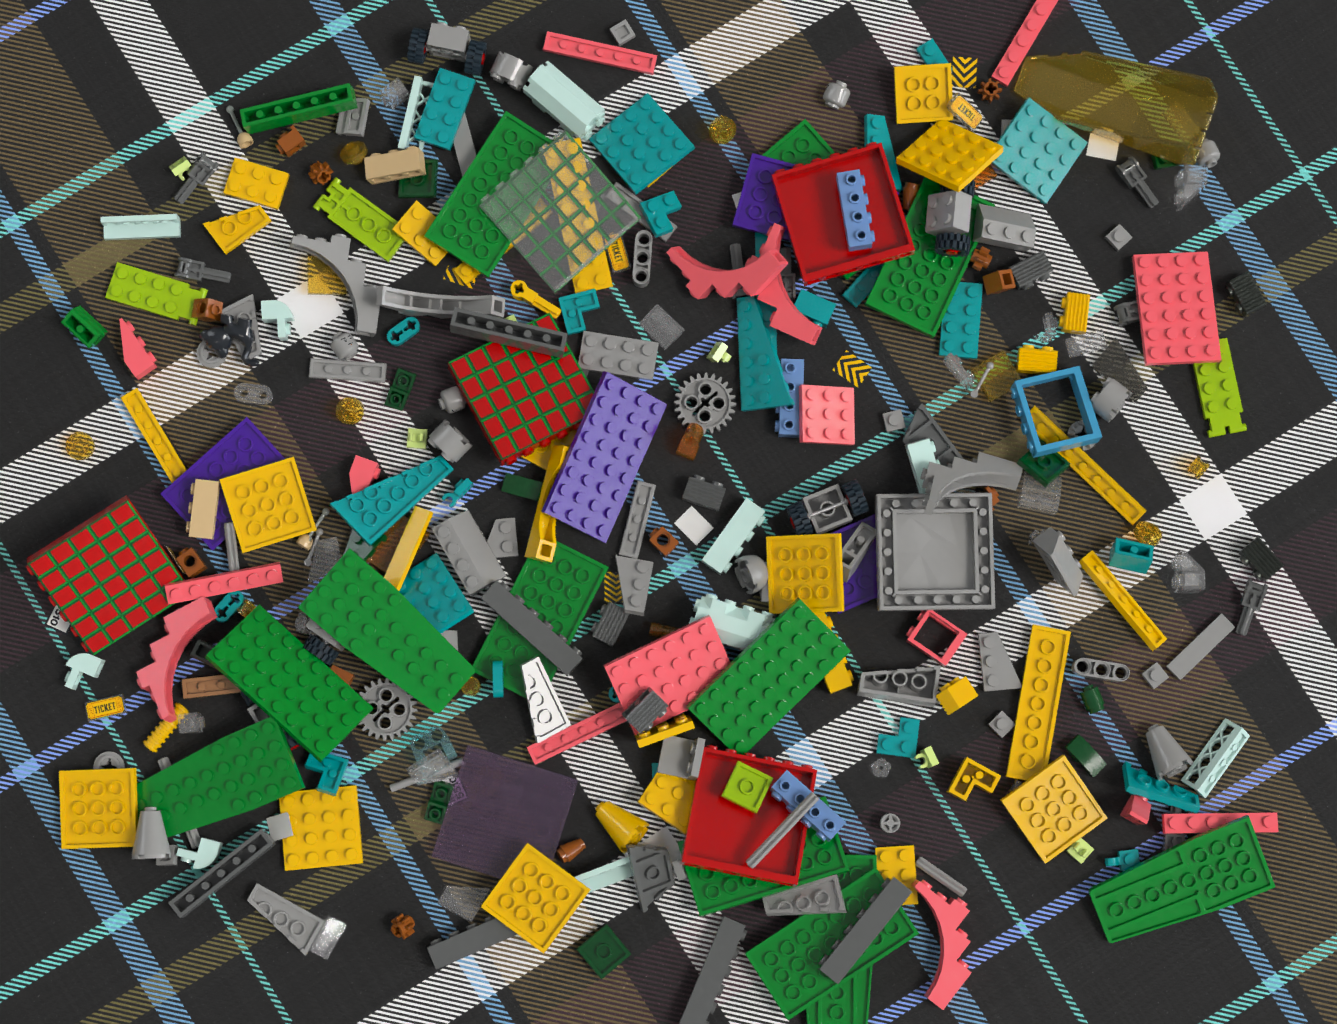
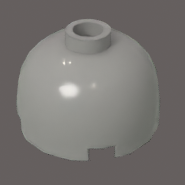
M745 555L735 560V563L738 562L735 573L741 587H746L749 590L746 593L753 594L765 587L768 582L767 562H764L763 559L756 555Z

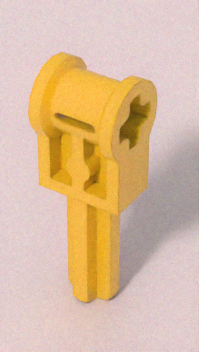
M517 280L512 283L511 294L515 300L524 301L546 314L551 313L554 319L559 317L561 309L528 288L524 281ZM522 287L523 293L519 292L517 294L516 288L520 289Z

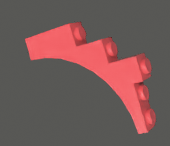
M776 223L770 226L767 232V241L762 244L759 250L760 257L769 250L777 249L780 253L781 241L786 227ZM752 255V257L748 258V260L746 261L745 267L755 262L760 257ZM779 273L757 298L777 308L770 317V326L815 345L822 327L810 321L796 308L786 292L781 273Z
M680 246L671 247L666 252L670 256L671 262L682 270L684 277L690 279L686 287L689 289L690 294L697 299L707 298L715 288L716 292L724 298L733 296L741 287L750 296L759 295L788 264L777 249L767 251L758 260L746 267L732 270L705 265L691 257Z
M204 596L163 617L166 623L164 628L169 635L150 644L152 650L150 654L155 662L136 672L139 687L150 692L152 700L157 704L158 716L169 723L177 720L173 707L172 688L178 661L194 635L205 625L217 618L212 602Z
M916 879L911 886L922 895L931 908L940 936L938 969L932 984L924 996L944 1010L972 973L967 969L969 967L968 964L961 959L957 961L970 944V941L967 939L968 934L960 928L956 929L970 911L966 908L967 904L959 897L957 899L950 897L945 902L947 898L940 892L935 894L930 890L932 886L925 880L920 882Z

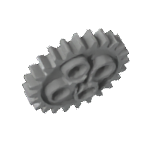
M697 373V379L690 376V383L685 380L683 381L685 388L678 387L681 394H675V397L680 399L674 401V404L679 406L675 409V412H681L677 418L678 420L684 418L682 425L689 424V431L694 427L695 434L699 430H702L703 435L706 434V430L713 434L714 428L720 432V425L727 427L725 420H732L729 414H735V411L731 409V407L736 406V403L731 402V400L735 399V395H729L733 389H726L728 382L722 384V377L715 380V374L708 378L707 373H705L704 378H701L700 374ZM703 386H707L711 389V392L708 395H704L700 392V389ZM715 392H718V395L709 401V407L703 406L695 416L692 415L694 411L701 407L702 400L706 402ZM689 399H694L697 402L694 408L686 405ZM716 400H721L724 406L718 409L714 407L713 403ZM702 413H707L710 419L704 422L700 420L699 416Z
M379 678L377 685L371 681L372 687L364 686L367 692H359V694L369 704H376L378 709L376 713L368 714L358 725H365L362 731L370 730L368 736L376 733L375 739L377 740L381 735L383 736V741L387 740V736L394 740V734L401 738L402 730L408 733L407 725L413 727L410 720L417 719L412 715V713L418 712L417 709L413 708L417 701H411L413 696L408 695L406 691L392 682L391 684L388 678H386L385 683ZM391 691V699L384 701L382 699L383 692ZM399 697V700L389 708V714L385 712L377 721H373L376 716L383 712V705L389 706L395 698ZM404 705L405 712L402 715H397L395 713L396 706ZM389 718L390 726L385 729L382 728L381 720Z

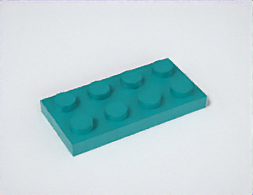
M439 68L414 138L450 151L476 83L475 79Z
M959 283L941 322L939 356L977 359L983 284Z

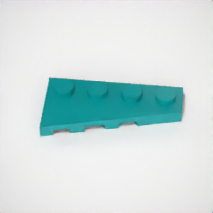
M866 114L864 116V147L872 142L882 143L896 191L901 192L903 189L885 116Z
M1124 762L1122 770L1126 792L1165 803L1168 806L1178 807L1185 811L1198 813L1200 810L1198 795L1177 785L1169 786L1164 779L1158 780V778L1150 777L1147 775V771L1141 768L1138 771L1131 768V763Z

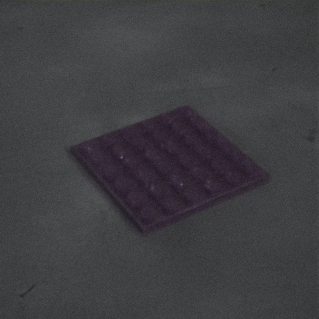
M467 745L431 857L500 879L527 843L553 861L579 780Z

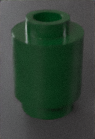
M1091 684L1082 688L1083 692L1080 693L1086 711L1088 710L1090 714L1103 710V704L1105 703L1098 686L1094 687Z

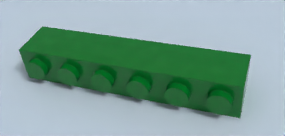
M350 83L240 109L243 128L247 133L253 134L356 109L358 106L355 91Z

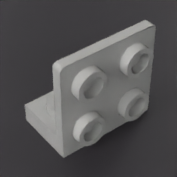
M675 736L663 739L657 772L695 781L699 776L706 739L697 738L694 741Z

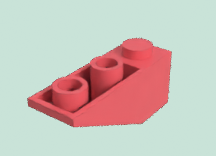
M121 318L119 321L124 362L133 375L140 380L157 368L154 363L157 359L151 351L147 353L144 349L146 344L140 336H135L133 333L135 328L130 321L125 322Z
M355 456L349 472L352 494L371 486L374 479H378L381 469H379L377 462Z

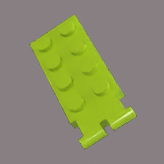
M335 177L326 189L330 196L327 197L322 194L313 208L317 211L320 209L329 214L327 217L329 220L389 263L405 242L392 231L397 221L351 187L347 190L341 186V180Z
M117 262L105 298L179 321V318L190 320L189 324L196 326L198 319L191 318L194 299L205 298L208 290L200 288V291L191 289L188 283Z
M1227 338L1219 339L1220 362L1192 364L1204 420L1208 419L1210 430H1207L1209 438L1226 435L1225 427H1228L1230 434L1247 431L1246 424L1241 422L1240 413L1243 412Z

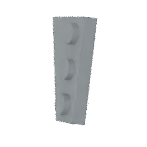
M251 294L222 309L223 314L234 316V322H238L240 317L252 320L254 341L249 359L262 354L254 295ZM233 339L240 355L242 356L244 346L236 339Z
M616 555L615 560L621 586L624 613L644 616L653 562Z
M998 632L978 634L983 691L1021 689L1020 680Z

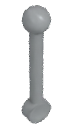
M992 362L987 363V368L984 374L982 375L979 383L977 384L975 390L971 391L970 395L972 398H976L978 396V390L984 382L987 374L989 373L990 369L994 368V364Z
M321 528L316 530V537L308 558L304 560L305 566L312 564V555L319 537L323 534Z

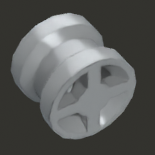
M885 814L880 819V827L884 832L893 833L900 827V819L895 814Z

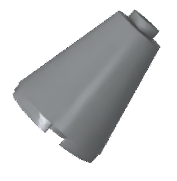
M1155 724L1148 728L1149 732L1146 733L1158 780H1163L1162 776L1164 775L1170 778L1188 768V763L1193 765L1192 759L1164 726Z
M144 807L145 811L140 812L132 850V859L171 858V850L161 811H156V807Z

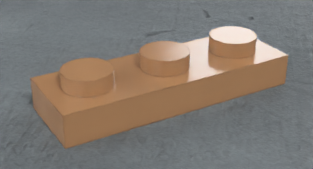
M224 675L182 679L183 699L234 694L241 691Z

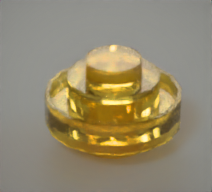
M727 116L715 118L709 126V136L718 144L730 142L736 134V124Z
M350 142L340 151V157L345 164L357 165L363 161L368 153V149L364 142Z
M346 397L337 403L336 416L341 422L355 424L362 419L364 406L358 399Z
M76 432L66 441L67 453L76 460L88 459L95 450L93 439L84 432Z
M1146 521L1137 523L1133 531L1135 538L1139 543L1156 546L1162 538L1160 529Z

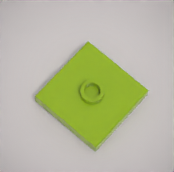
M738 761L721 797L757 814L773 777Z

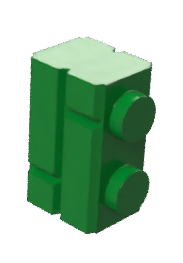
M81 306L71 309L61 321L88 348L96 346L108 333Z

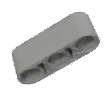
M646 230L639 231L635 237L633 283L639 288L646 287L650 281L652 235ZM641 237H647L649 239V242L647 244H641L639 242V239ZM644 255L648 260L645 263H640L637 258ZM644 274L646 279L640 282L636 279V276Z
M1088 658L1077 659L1071 666L1072 672L1076 676L1111 682L1125 681L1130 675L1129 668L1124 664ZM1078 662L1085 664L1086 670L1084 672L1078 671ZM1098 665L1104 667V675L1097 674L1096 667ZM1117 668L1124 671L1123 678H1118L1115 675Z

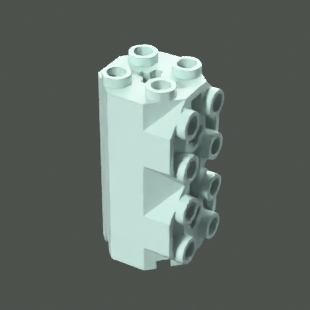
M546 61V66L540 65L527 81L530 84L528 87L524 85L523 92L532 99V103L540 110L547 112L559 122L561 128L568 134L587 141L593 134L592 130L596 126L600 127L605 121V109L554 65Z
M707 593L706 597L702 596L701 600H696L693 610L696 612L695 618H690L689 624L709 615L722 644L743 651L775 619L772 618V613L766 611L757 613L754 612L755 608L744 605L743 609L735 606L736 602L728 599H725L724 602L719 601L717 596Z

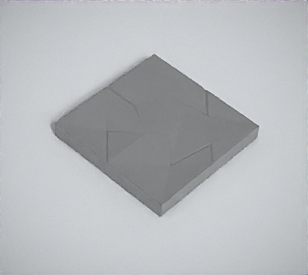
M949 493L938 502L931 516L924 514L925 506L922 503L925 494L875 495L878 611L995 609L992 493Z

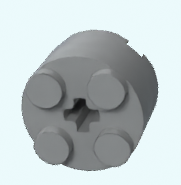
M499 51L490 70V76L501 84L506 81L512 89L520 92L521 88L526 85L533 67L529 64L525 66L523 65L524 61Z
M1110 377L1104 382L1101 393L1097 391L1091 398L1094 412L1108 423L1125 405L1124 400L1126 398L1129 399L1132 395L1130 390Z
M445 419L429 435L430 438L427 441L434 448L441 449L443 451L441 455L447 461L454 463L473 445L468 443L469 440L456 427L452 428L449 425L450 422Z

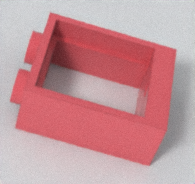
M933 610L921 611L917 617L919 622L916 627L911 626L906 633V636H908L906 642L945 667L967 636V633ZM928 617L956 635L942 657H939L914 640V637Z

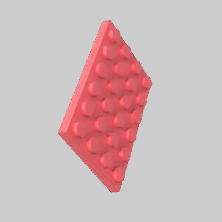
M1208 252L1133 255L1132 262L1145 366L1220 362L1221 352Z
M707 615L603 666L624 712L648 687H651L667 703V712L661 718L657 717L652 722V727L689 710L687 705L730 664V660L711 617ZM630 724L633 733L637 735L638 731Z

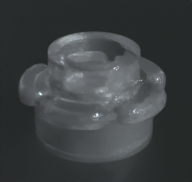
M883 758L874 761L872 764L873 774L876 777H886L891 770L890 763L886 762Z

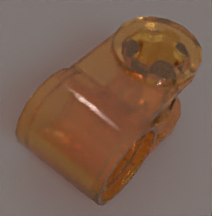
M697 423L688 425L677 448V455L694 461L704 432L701 425Z

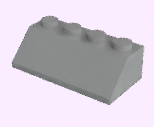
M469 510L455 515L432 528L469 595L474 596L493 585L495 581L506 577Z

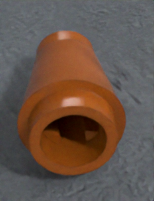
M905 182L902 209L909 211L920 188L919 184Z
M579 838L560 845L556 853L560 860L566 863L573 860L586 846L583 840Z

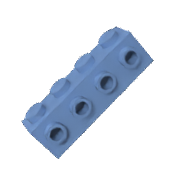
M860 169L839 172L836 174V181L848 251L872 248V242H875L874 231H870L869 223H872L871 213L866 210V205H869L867 193L863 192V186H865L864 175H860Z
M781 359L782 374L785 382L788 383V391L795 405L775 408V413H779V420H775V432H779L778 437L799 438V386L804 383V359Z
M788 770L783 773L770 789L772 797L778 802L782 800L787 805L786 809L790 813L812 792ZM820 798L800 820L806 827H812L816 831L815 834L818 838L828 842L846 823Z

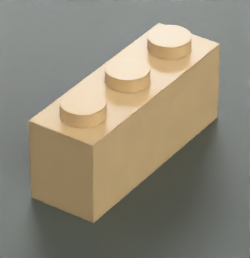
M415 146L407 147L406 150L401 151L390 150L385 154L374 153L370 157L364 158L366 180L372 185L426 174L424 153Z
M195 479V483L191 484V494L194 496L193 502L189 503L188 513L191 514V521H187L186 533H189V537L214 540L220 491L219 481Z

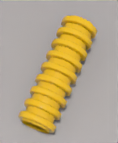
M176 702L174 704L177 720L171 723L165 720L160 721V725L155 726L156 730L151 731V736L148 735V739L143 741L144 745L152 752L157 753V748L162 747L161 744L166 742L165 739L170 737L169 734L173 733V729H177V724H181V720L185 719L184 716L189 714L188 710L180 703Z

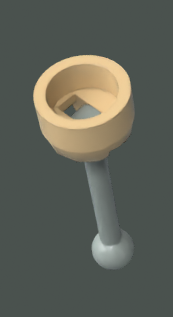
M227 106L226 111L230 113L239 132L237 137L239 147L243 149L251 146L254 143L249 133L242 131L233 112L234 108Z
M328 508L322 510L321 516L315 523L316 529L325 515L329 514ZM315 531L301 535L296 543L309 551L313 544L311 536Z

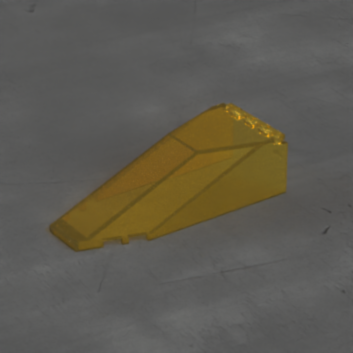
M1088 51L1071 55L1062 53L1061 56L1051 57L1048 55L1027 56L1014 88V92L1025 100L1031 98L1062 123L1184 166L1196 164L1200 150L1195 149V147L1201 148L1206 133L1201 130L1207 131L1212 119V115L1207 113H1214L1218 102V94L1211 79L1208 77Z

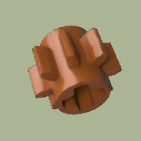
M989 78L986 84L981 82L983 89H979L978 94H982V101L986 99L991 104L992 99L999 100L1000 96L997 93L1002 92V88H998L999 81L992 82L991 78ZM988 88H991L992 94L987 90Z
M317 161L312 166L310 165L311 172L308 175L314 184L319 182L324 185V183L331 180L330 174L333 171L326 161L323 164Z
M983 246L980 250L975 248L970 262L974 263L972 268L979 271L982 267L988 268L993 257L989 255L990 249Z
M401 913L391 920L393 923L391 931L396 937L405 939L415 932L412 929L415 926V922L409 915L404 916Z

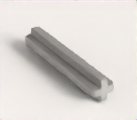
M233 522L224 523L230 572L240 569L235 527Z
M923 857L917 859L915 865L961 897L966 893L967 888Z

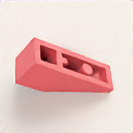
M1131 795L1120 816L1136 825L1147 824L1151 804L1147 802L1148 799L1145 797Z

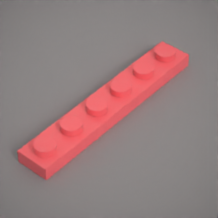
M1036 0L992 74L991 79L999 81L998 83L1005 87L1009 85L1058 0Z
M547 31L543 47L545 52L653 75L657 61V55L549 31Z
M280 562L164 585L168 604L199 599L202 596L209 597L283 582Z
M618 703L582 720L540 743L528 746L527 749L534 764H539L626 722L627 720L622 715L624 711L621 704Z
M1277 813L1162 814L1163 834H1201L1248 815L1255 833H1277L1278 818Z

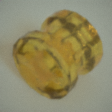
M1197 456L1187 467L1186 471L1192 472L1195 478L1199 479L1209 468L1210 464L1204 463L1201 457Z
M246 598L242 607H238L236 610L246 617L257 606Z
M471 676L461 690L467 696H475L479 693L481 685L478 679Z

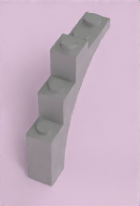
M302 234L293 236L290 248L301 250L317 257L328 265L343 282L353 304L355 334L374 337L380 306L376 305L378 286L372 284L363 286L366 264L358 259L348 261L351 238H346L344 234H335V236H331L329 242H326L324 238H315L314 240L308 239V236Z
M378 286L376 305L396 310L400 314L411 317L430 315L441 319L452 318L454 308L456 307L504 318L505 298L494 295H437Z
M979 452L977 459L973 458L972 462L958 457H954L952 464L948 463L947 466L929 462L927 469L923 468L920 478L923 480L922 488H925V493H927L922 503L925 506L924 514L931 516L935 506L942 498L962 488L994 486L1016 491L1023 468L1016 462Z

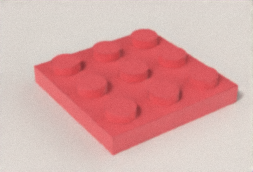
M816 385L799 386L800 443L855 445L854 388Z

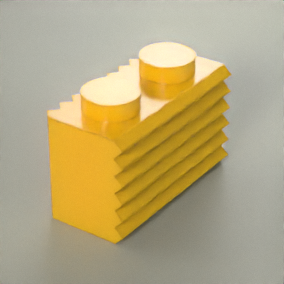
M1067 292L1065 297H1062L1061 308H1064L1063 316L1060 315L1058 324L1059 327H1062L1061 332L1079 335L1086 333L1090 301L1089 294Z
M1023 345V348L1020 347L1018 349L1016 373L1042 375L1055 372L1057 369L1058 351H1054L1053 347L1044 346L1042 349H1034L1033 345Z
M965 676L961 680L959 677H956L939 688L941 692L936 695V698H938L942 708H945L944 711L947 712V715H950L976 698L978 694Z

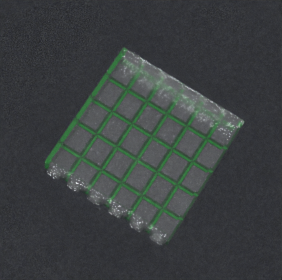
M566 130L563 133L559 131L552 138L554 140L549 145L547 143L538 150L539 154L536 157H529L523 163L525 166L520 171L518 168L509 175L510 179L506 183L504 181L499 183L494 188L496 191L491 196L489 194L484 196L480 200L482 204L479 205L555 294L641 220V216Z

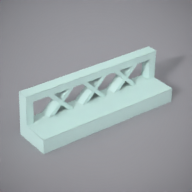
M414 76L398 144L399 151L406 150L409 143L415 139L413 125L419 122L422 117L417 112V108L423 103L426 104L429 96L424 98L422 95V87L432 88L434 85L432 82L423 81L420 76ZM418 140L420 144L419 149L423 152L425 143Z
M177 214L101 217V223L104 226V240L181 237V219Z
M1225 718L1181 781L1193 788L1200 796L1206 798L1248 740L1249 734L1242 727ZM1227 726L1234 728L1229 735L1224 736L1223 732ZM1221 742L1220 749L1213 751L1212 747L1214 744ZM1206 758H1210V763L1202 767L1201 762ZM1198 773L1199 778L1193 784L1189 779L1193 774Z
M629 856L575 876V878L591 889L589 893L630 878L633 874Z

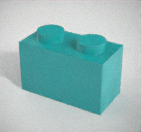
M801 289L794 304L806 318L824 328L827 327L836 307L835 303Z
M1116 537L1110 549L1108 566L1146 574L1153 561L1154 546Z

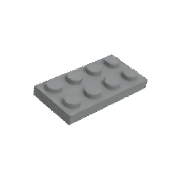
M584 331L578 364L581 369L603 373L605 371L612 375L653 381L659 343Z

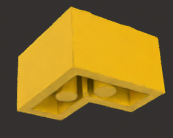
M965 757L946 792L962 801H966L975 785L990 794L993 793L1001 775Z

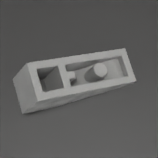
M861 522L842 548L843 581L846 583L858 568L876 537V529L864 522Z

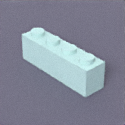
M929 438L905 445L919 494H927L925 493L926 489L922 488L923 480L920 479L923 468L927 469L929 462L940 464L939 460H936L934 452H936L934 442L930 441Z
M746 498L706 553L702 563L719 575L722 572L727 573L732 566V563H730L734 556L737 558L744 549L741 547L745 540L749 542L755 534L752 530L756 525L760 527L766 517L763 516L765 510Z

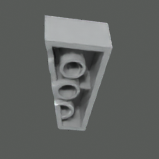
M941 666L862 672L859 676L857 696L934 707L937 699Z

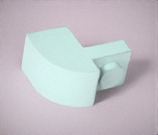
M278 300L261 301L262 321L264 323L277 322L278 338L280 341L288 340V335H291V325L287 322L295 321L289 307Z
M86 653L71 657L66 663V666L71 667L72 670L66 674L65 686L76 690L83 673L98 678L105 660Z
M201 838L197 852L178 848L176 856H180L181 861L192 863L195 860L193 866L195 869L208 868L218 860L223 843Z

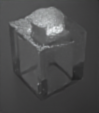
M396 78L380 90L382 95L380 100L385 107L389 105L392 110L410 97L408 90L399 78Z

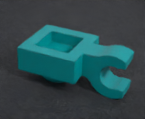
M468 478L465 480L461 479L455 485L456 489L454 492L444 494L442 500L445 501L448 497H451L453 501L449 507L452 508L474 484Z
M1138 849L1117 851L1118 857L1105 859L1106 866L1119 865L1120 871L1127 870L1140 863Z

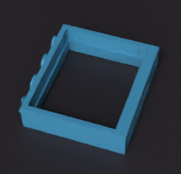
M1080 366L1017 380L1012 384L1010 388L1011 398L1015 400V411L1021 419V430L1026 435L1028 441L1027 449L1030 450L1033 458L1098 443L1102 438ZM1069 377L1087 435L1041 446L1023 388Z

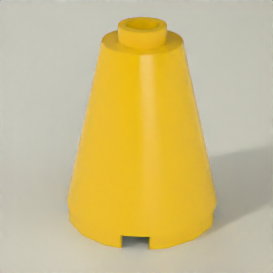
M602 801L596 807V817L623 853H627L626 845H637L648 831L646 827L650 824L647 821L610 801Z

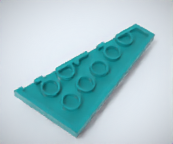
M757 297L737 298L741 411L746 412L795 405L788 391V383L785 382L783 377V369L774 344L771 343L769 329L765 326L764 315Z
M440 455L417 467L403 471L401 474L366 487L362 491L350 494L339 501H334L330 503V506L371 546L454 469Z

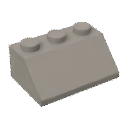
M977 204L973 241L1023 252L1034 248L1036 228L1031 214Z
M1050 527L1032 540L1055 581L1075 597L1078 594L1083 578L1080 570L1082 566L1076 558H1073L1072 554L1074 553L1072 549L1064 543L1066 540L1064 535L1059 530L1056 532Z

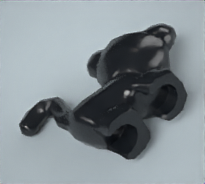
M222 313L220 320L224 326L214 325L210 329L202 330L199 333V338L212 351L216 352L219 358L224 359L228 355L232 339H236L244 346L241 356L243 363L250 367L259 365L257 359H249L254 341L251 319L240 317L238 322H234V316Z

